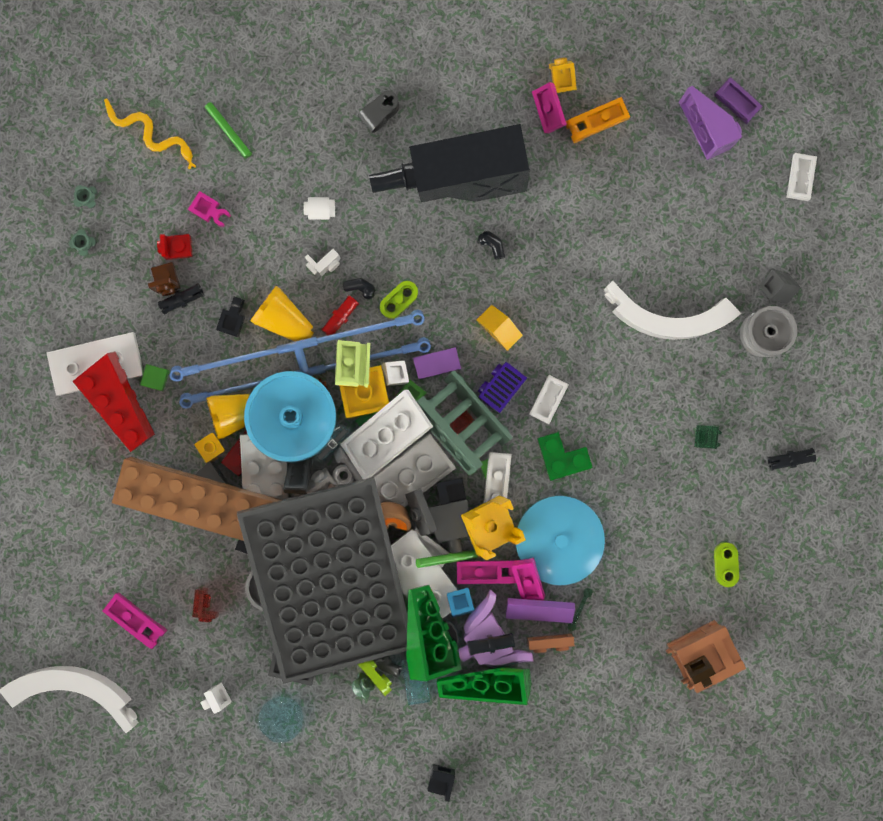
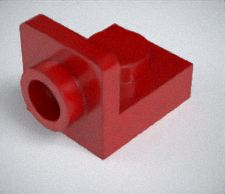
M190 234L159 235L160 241H157V250L166 260L193 257Z

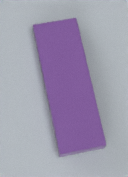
M508 598L506 606L507 619L572 623L575 612V603Z

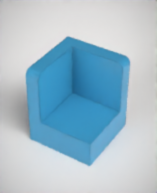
M469 588L447 593L452 618L474 611Z

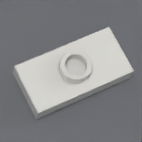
M800 153L793 154L786 198L804 201L811 199L817 156Z
M548 375L529 415L550 424L569 384Z

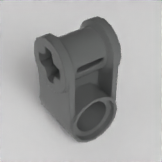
M384 91L359 112L358 117L372 133L378 131L398 112L399 102L397 95L392 91ZM385 101L393 102V106L385 105Z

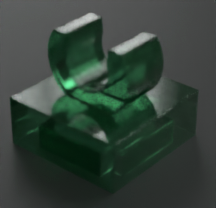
M696 425L694 447L717 449L721 445V443H717L718 434H722L719 427Z

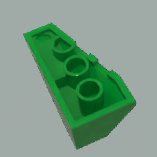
M430 585L408 590L406 658L410 680L429 681L462 670L458 646L455 640H452L448 632L449 626L447 622L443 621L439 613L440 607Z
M511 667L437 679L439 698L519 705L528 704L532 685L530 669Z

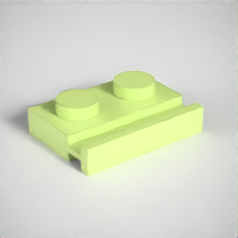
M338 340L335 385L355 387L361 385L368 388L370 343L360 344V342Z

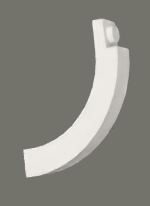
M614 281L603 289L606 292V299L610 303L618 305L612 312L620 320L639 332L663 339L674 340L699 337L727 325L741 314L727 298H724L711 309L699 315L686 318L663 317L638 306Z
M73 666L42 668L27 673L0 689V693L12 708L28 697L41 692L67 690L83 694L98 702L112 715L125 733L139 723L136 720V713L131 708L125 706L132 700L129 695L107 677L84 668Z

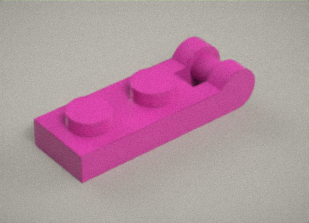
M517 560L458 561L457 584L516 583L511 564L512 561ZM502 568H508L507 576H502Z
M119 592L113 596L102 610V612L150 649H153L157 644V639L167 632L164 626L154 621ZM147 627L152 630L150 635L144 633Z

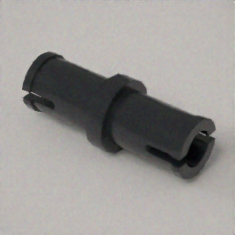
M197 283L186 290H178L175 292V295L158 301V306L160 310L163 308L161 312L164 315L179 307L184 308L188 306L187 303L204 297L203 289H200L201 286Z
M813 448L797 452H793V450L787 451V454L768 457L767 460L768 464L773 463L769 466L770 470L773 471L785 467L796 468L800 464L816 462V455L812 454L815 451Z
M512 633L494 637L487 635V638L467 641L470 656L485 652L492 654L496 650L515 647Z

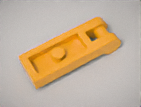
M622 97L567 120V125L565 126L571 131L573 143H577L584 138L629 120L630 115ZM583 123L585 129L580 131L578 124Z

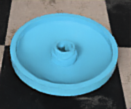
M285 371L265 378L253 389L245 406L244 423L250 440L263 454L282 462H298L316 455L327 445L335 429L336 409L330 393L317 379L302 372Z
M567 496L544 498L529 507L519 521L517 528L523 531L526 539L516 545L519 559L534 558L542 582L552 585L576 583L591 574L602 558L605 546L602 524L595 512L580 500Z

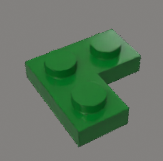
M559 432L537 438L550 481L593 468L587 447L565 453Z

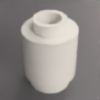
M308 197V202H304V215H308L309 220H330V217H335V199H329V197Z

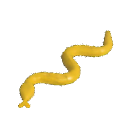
M107 98L104 99L108 117L116 126L125 127L130 126L136 121H142L145 125L143 140L147 148L152 151L161 152L174 144H179L182 156L189 162L188 169L196 167L191 162L193 157L192 151L182 138L177 136L170 137L160 143H155L152 140L153 122L148 114L136 112L124 119H118Z

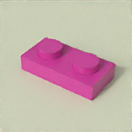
M549 82L532 91L544 133L549 134L567 125L554 83Z
M534 558L512 561L511 568L521 599L544 600L545 593Z

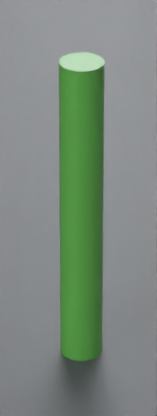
M207 103L205 109L243 157L247 159L251 156V151L213 103Z
M475 550L419 558L416 559V566L421 568L476 559L478 555Z

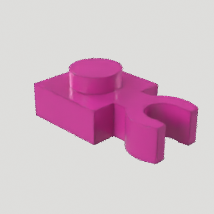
M201 191L198 192L188 208L191 213L208 223L213 218L214 222L220 227L225 226L219 221L220 216L226 215L229 218L231 216L227 210L217 209L220 204Z

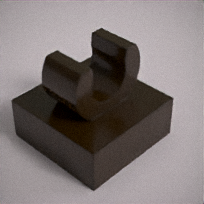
M705 655L684 665L694 684L701 682L704 688L712 684L709 677L716 673Z

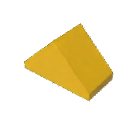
M493 305L476 319L506 351L523 336L511 319Z

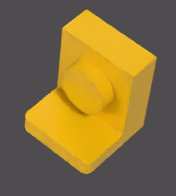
M566 57L554 59V63L549 64V69H551L552 82L555 84L557 93L577 90L574 62L567 61Z
M210 433L194 444L206 463L217 460V456L225 451L214 433Z

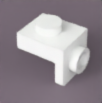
M334 249L326 254L318 263L309 255L305 256V259L308 261L306 264L307 268L314 275L318 272L321 276L328 270L330 272L334 271L340 263L338 261L341 259Z

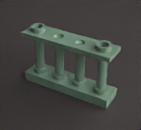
M452 371L444 379L448 384L430 400H426L422 396L416 402L433 425L430 429L431 433L470 476L483 465L480 461L482 455L497 442L503 446L513 437L508 428L496 419L468 387L464 378L455 371ZM452 392H455L462 402L445 417H441L435 410V407ZM469 408L477 419L460 434H456L450 427V424ZM484 425L492 435L476 450L471 451L465 444V440Z

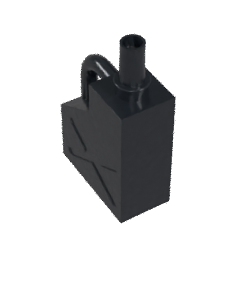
M521 124L409 146L412 163H402V168L369 175L373 193L406 187L407 191L417 188L421 203L447 197L476 202L527 192L530 169Z

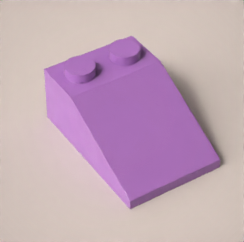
M691 86L686 90L679 104L706 159L709 160L730 150L742 138V130L739 123L735 122L730 114L695 87Z

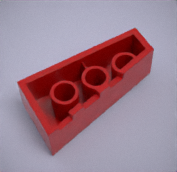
M110 352L105 354L72 382L127 449L132 452L153 437L155 433L143 408L141 409L136 399L137 395L127 380V375L118 361L119 358L116 352Z

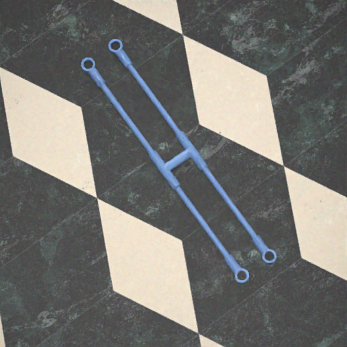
M414 310L410 315L354 330L278 345L276 348L204 365L196 364L183 368L181 366H174L171 368L170 378L178 382L184 376L197 374L203 370L291 351L295 352L300 369L296 370V372H302L310 376L326 373L328 370L336 369V363L308 368L303 351L304 348L395 325L397 327L411 323L421 325L424 322V314L421 310ZM416 315L421 316V318L418 320L414 319ZM422 337L416 343L401 346L402 348L370 355V360L400 353L407 354L416 351L426 353L431 348L430 341ZM422 343H427L426 347H421L420 345ZM173 372H179L181 375L176 376ZM261 381L209 393L203 392L193 395L184 393L181 395L179 403L181 407L187 409L194 403L206 401V398L210 396L225 395L255 388ZM183 399H189L190 402L186 403Z

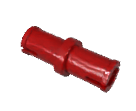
M348 295L341 306L332 312L333 316L321 328V331L327 336L335 334L343 323L346 324L348 322L347 318L359 303Z

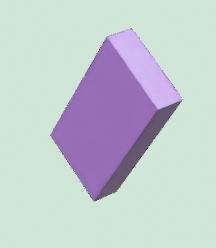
M731 77L714 94L746 124L762 108V105Z
M456 347L413 358L418 380L461 369Z

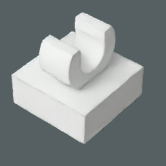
M405 361L385 362L382 364L386 386L403 385L409 382Z
M221 682L205 692L206 699L200 703L204 710L211 707L215 714L228 706L232 701Z

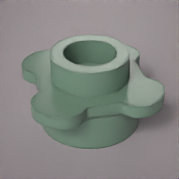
M78 185L74 192V205L77 207H95L96 188Z
M82 229L78 230L69 241V246L78 250L81 256H86L91 246L96 244L95 238L89 237L86 231Z
M360 672L357 675L358 678L352 682V690L358 697L367 699L370 696V691L374 690V684L364 673Z

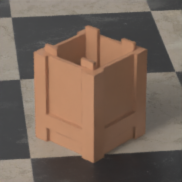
M715 620L667 644L669 649L666 652L668 654L672 653L671 656L675 659L684 677L681 683H687V688L689 690L694 689L696 693L746 669L726 627L719 625ZM703 655L706 656L716 673L709 677L712 684L705 688L701 682L694 684L684 665Z

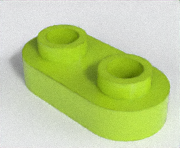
M411 281L401 282L381 301L380 311L382 315L388 319H395L417 299V286ZM409 289L412 292L411 295L405 297L403 295L404 290ZM388 305H395V310L389 312L387 310Z
M722 542L714 550L715 578L720 585L733 587L739 580L738 550L733 544ZM726 550L730 551V556L728 558L724 557V552ZM730 572L731 578L726 580L725 574Z
M373 660L357 664L384 696L392 691L389 687L392 685L391 681L385 674L380 676L375 669L378 666Z

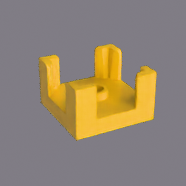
M381 365L370 367L368 388L358 385V387L339 385L346 419L379 412L389 403Z
M497 496L461 515L476 554L485 560L495 557L496 553L492 552V550L507 542L517 545L526 540L523 531L514 527L508 509H514L511 500L502 496Z

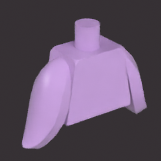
M489 590L485 599L465 621L463 638L466 643L467 641L487 638V635H492V637L505 635L491 612L497 595ZM468 644L459 649V656L462 662L474 656L479 665L484 664L489 668H504L522 662H534L531 652L513 650L512 647L496 650L492 654L485 652L472 656L469 654Z

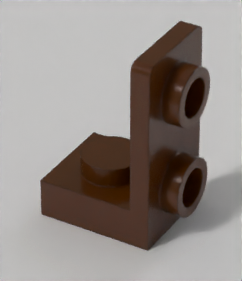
M173 262L151 268L154 282L148 283L149 289L162 294V296L173 295L175 290L181 289Z

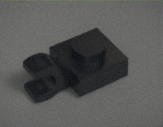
M233 297L230 310H222L216 328L217 331L239 337L245 320V316L239 314L245 300Z

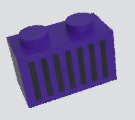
M507 362L503 366L499 363L491 373L494 377L490 383L485 381L478 389L480 393L478 398L498 414L527 379V377Z

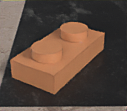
M572 634L527 637L528 648L533 650L534 653L547 652L548 648H556V651L569 650V647L575 646Z

